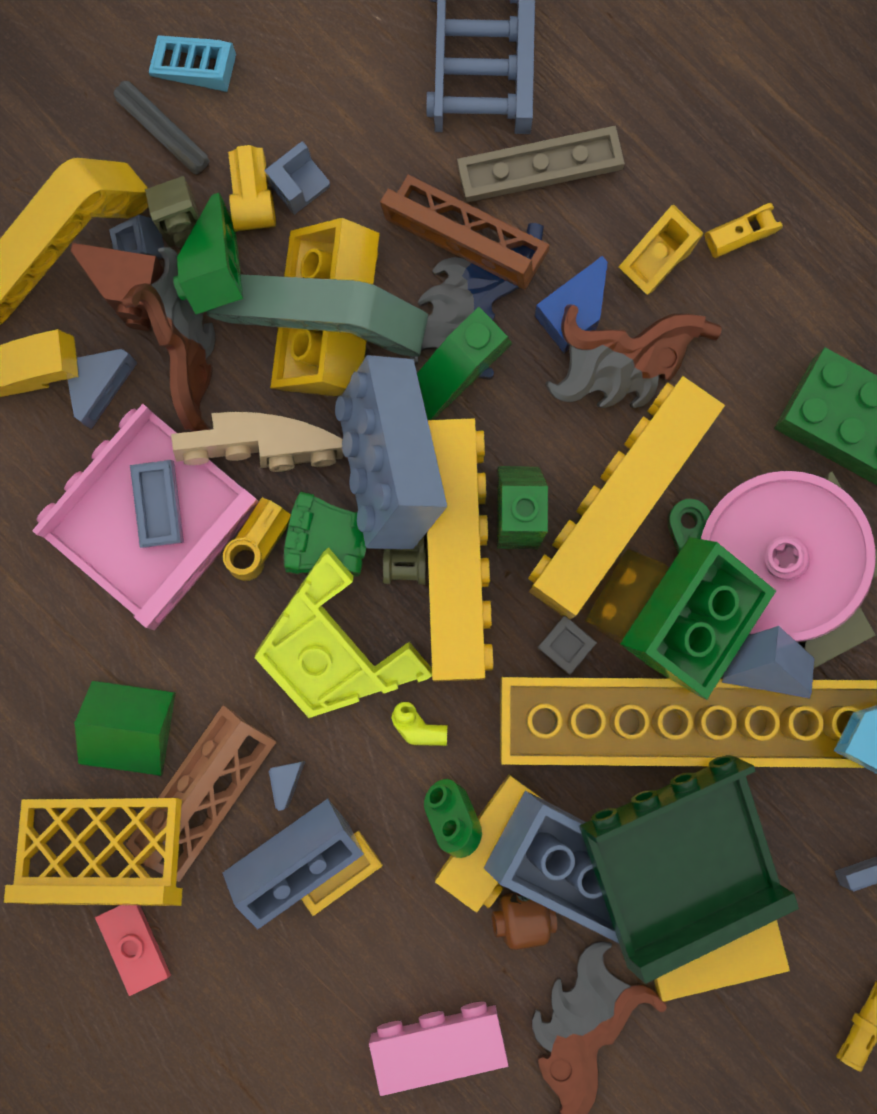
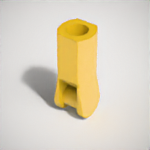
M765 204L735 220L705 232V242L712 257L717 258L746 244L768 237L782 229V223L776 222L771 212L774 209L773 204ZM757 220L761 229L754 232L749 222Z

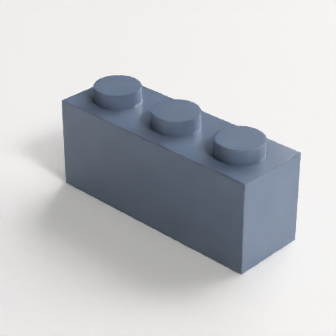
M326 799L225 870L223 876L235 907L259 929L360 858L364 853L349 823L330 800Z

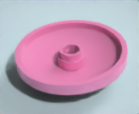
M778 471L745 481L730 491L718 503L709 516L701 536L703 540L718 542L776 590V593L749 635L776 626H780L796 642H804L826 635L845 623L861 606L871 587L875 572L876 551L874 537L865 514L854 499L843 489L822 477L809 473Z

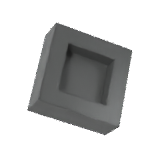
M563 616L537 649L565 673L570 675L597 642L570 619Z

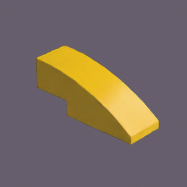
M59 329L34 334L0 345V397L49 388V383L79 377L74 336Z

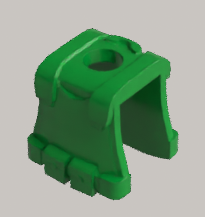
M300 492L292 509L284 546L285 572L298 575L299 573H309L322 553L327 548H330L354 577H359L366 546L363 532L357 526V513L333 506L315 497L314 494Z

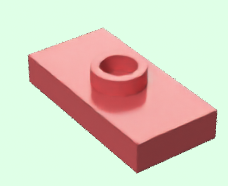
M119 905L95 917L129 996L171 976L141 906Z

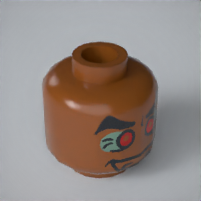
M516 892L503 895L500 898L498 910L491 913L495 937H503L505 944L511 950L546 945L550 940L551 933H556L557 931L555 911Z

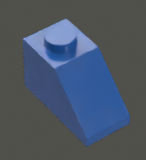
M603 256L536 305L534 316L563 353L569 350V344L563 338L561 331L565 306L572 304L578 307L576 323L579 328L585 331L597 329L601 316L608 263Z

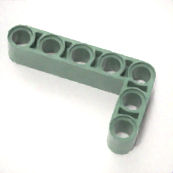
M242 274L243 299L208 310L206 314L213 319L234 324L352 333L390 352L416 357L421 354L428 314L380 287L361 281Z

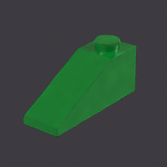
M220 192L211 195L177 256L178 275L173 277L174 286L179 298L182 301L188 300L196 315L243 299L236 231L234 230L232 217Z
M480 307L470 314L445 339L417 372L427 420H434L512 345L509 337Z

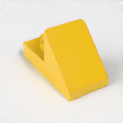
M671 205L620 264L619 268L643 292L649 295L679 262L691 254L704 233L675 205Z

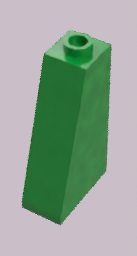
M498 466L497 549H538L548 532V485L539 467Z

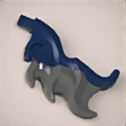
M530 223L527 227V234L542 240L544 226ZM524 245L511 249L529 259L536 252ZM453 257L442 260L432 270V273L436 276L445 272L448 275V279L442 284L427 290L418 301L420 307L428 303L433 305V312L427 320L421 351L429 348L438 349L445 339L478 307L494 321L495 314L492 311L494 302L520 287L463 258ZM409 356L410 359H414L415 365L418 364V356ZM488 367L478 378L492 379L494 377L493 369Z

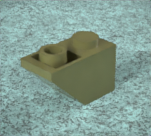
M181 176L145 189L152 221L168 247H183L200 217L192 191L185 177Z

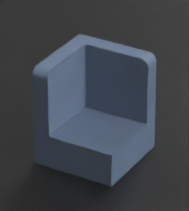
M303 141L264 170L269 185L294 215L330 187L329 180L313 162L309 149Z

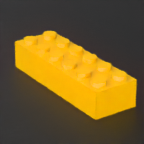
M684 376L681 377L675 387L667 382L647 411L654 417L651 421L644 416L624 443V446L630 449L626 455L620 451L617 452L600 477V479L606 482L602 489L595 485L592 487L576 510L582 516L577 524L571 520L567 522L552 546L558 549L554 557L551 559L544 554L528 579L534 585L529 593L561 616H566L570 620L574 618L725 405Z
M475 418L428 420L447 502L445 511L427 531L433 682L484 680L485 671L493 670L492 644H484L483 629H490L491 601H482V587H489L490 583L489 558H480V546H487L488 521L487 515H479L478 504H485L486 474L477 473V463H484V431L475 430Z

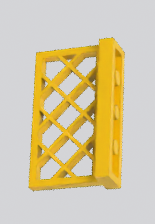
M22 799L14 885H5L4 903L181 906L183 888H177L176 881L182 799ZM133 808L144 809L139 814H137V812ZM156 808H168L167 826L156 836L144 821ZM35 809H46L55 820L41 835L33 827ZM57 809H65V811L60 814ZM79 809H84L93 821L77 835L67 821ZM95 809L104 810L99 814ZM117 809H123L132 821L116 835L105 821ZM61 828L72 843L57 857L46 843ZM100 828L111 843L95 857L84 843ZM139 828L150 843L134 857L123 842ZM156 849L164 858L163 878H151L141 866ZM40 850L50 862V865L39 877H29L30 859ZM79 850L89 865L78 877H72L63 864ZM118 850L129 865L117 877H111L102 864ZM96 871V873H97L100 877H90V876ZM56 872H58V874H59L61 877H52V876H53ZM134 872H136L137 875H138L140 878H129V877H130Z

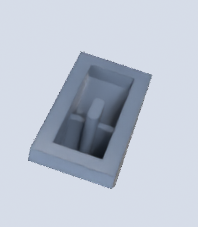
M117 349L77 358L79 377L67 380L74 417L88 428H93L137 365V362L128 352L123 349Z
M776 626L747 636L724 672L722 683L810 698L812 694L814 657L780 626Z

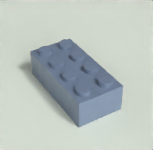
M367 355L357 372L352 374L350 383L342 396L337 398L335 405V415L337 420L341 421L343 431L342 450L344 456L348 457L351 471L349 479L350 490L355 494L358 506L357 526L363 532L366 548L414 549L447 508L414 359Z
M525 791L488 858L484 869L500 885L619 943L579 825L586 822Z

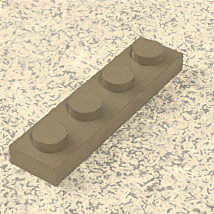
M616 125L457 159V168L465 203L623 170L625 165Z

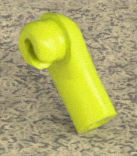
M401 702L395 706L391 716L393 726L408 744L447 746V725H427L417 713L415 706L409 702Z

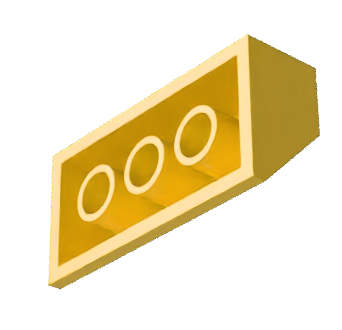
M345 218L291 230L284 277L353 280L373 285L380 233ZM278 327L270 388L281 391L340 396L350 383L352 374L357 372L365 358L367 340L347 332Z

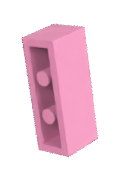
M475 1002L461 1007L462 1013L445 1016L443 1011H437L420 1016L419 1023L403 1026L402 1021H393L378 1026L377 1032L371 1033L369 1047L380 1096L509 1067L496 1005L487 1007L486 1002Z

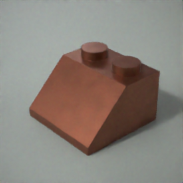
M72 243L71 252L103 298L114 309L116 314L125 321V325L137 330H150L152 324L143 303L139 301L136 307L126 308L123 306L122 299L134 285L144 283L151 285L161 278L164 268L157 257Z

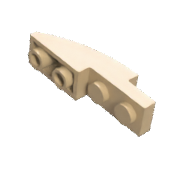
M212 413L213 429L171 434L176 462L184 461L186 465H201L209 462V458L226 456V459L231 461L244 460L251 457V453L259 452L261 468L269 467L270 471L282 472L293 469L295 467L294 464L311 462V465L314 467H325L335 464L336 459L343 458V439L303 421L264 413Z

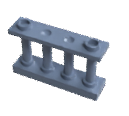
M430 0V2H437L435 92H427V117H434L435 132H443V113L507 115V119H515V134H531L533 119L535 0H510V3H517V16H510L509 20L446 19V0ZM445 36L509 37V42H516V55H509V59L445 58ZM444 75L508 76V80H516L515 94L508 93V98L444 96Z

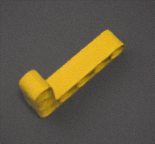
M87 158L67 160L54 171L0 238V325L10 317L92 217L129 219L141 214L148 208L145 189H148V187L129 164Z

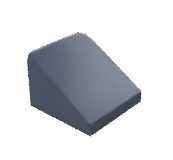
M137 215L109 229L114 250L156 256L158 260L163 258L158 252L159 248L164 247L163 238L152 218Z
M305 761L270 768L269 776L274 803L278 811L289 807Z

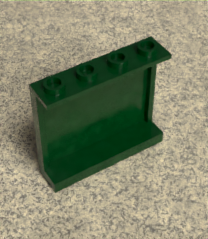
M725 755L711 760L709 767L696 773L677 775L671 779L669 785L656 791L647 790L640 792L631 798L630 803L617 809L607 808L600 810L592 815V820L579 825L627 968L645 984L799 909L795 894L780 885L746 776L756 772L755 767L735 756Z

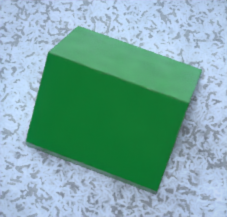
M92 681L74 722L78 764L162 776L176 692Z

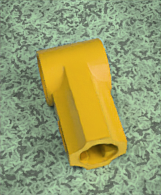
M252 145L238 146L233 151L228 152L233 194H230L229 197L234 230L237 232L276 227L273 196L271 190L268 189V180L264 171L267 168L263 148L253 147Z
M263 497L260 499L236 538L230 541L223 551V562L236 579L250 581L262 573L264 562L289 525L291 514L271 500ZM242 550H249L255 554L253 564L246 569H238L233 565L235 555Z

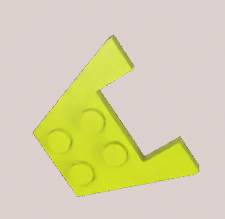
M327 548L315 563L256 650L254 657L308 718L357 703L361 697L380 691L384 694L397 690L398 685L416 679L418 682L432 677L431 666L410 642L374 666L321 606L353 582V575L330 548Z

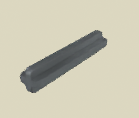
M122 81L115 88L113 94L116 100L193 174H200L209 165L210 161L207 154L130 81Z

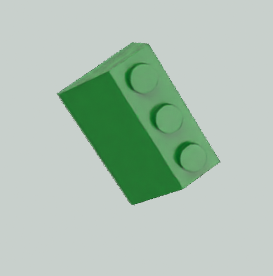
M689 537L620 645L652 669L707 700L776 593V590L718 542Z

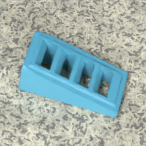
M158 35L149 68V75L151 77L227 92L236 52L231 42ZM166 49L173 50L170 66H162ZM181 52L188 53L184 67H178ZM196 55L202 56L199 69L193 68ZM210 58L216 59L214 70L208 69Z

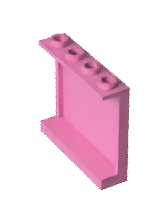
M142 404L137 410L135 408L130 410L119 423L120 430L110 441H103L95 449L91 457L93 461L84 472L79 471L67 481L64 487L66 492L57 503H50L40 512L37 517L38 524L32 531L50 542L135 615L134 618L145 628L155 630L220 555L226 545L238 534L259 501L210 460L201 465H186L184 461L176 462L171 434L176 432ZM173 460L184 543L140 548L130 465Z

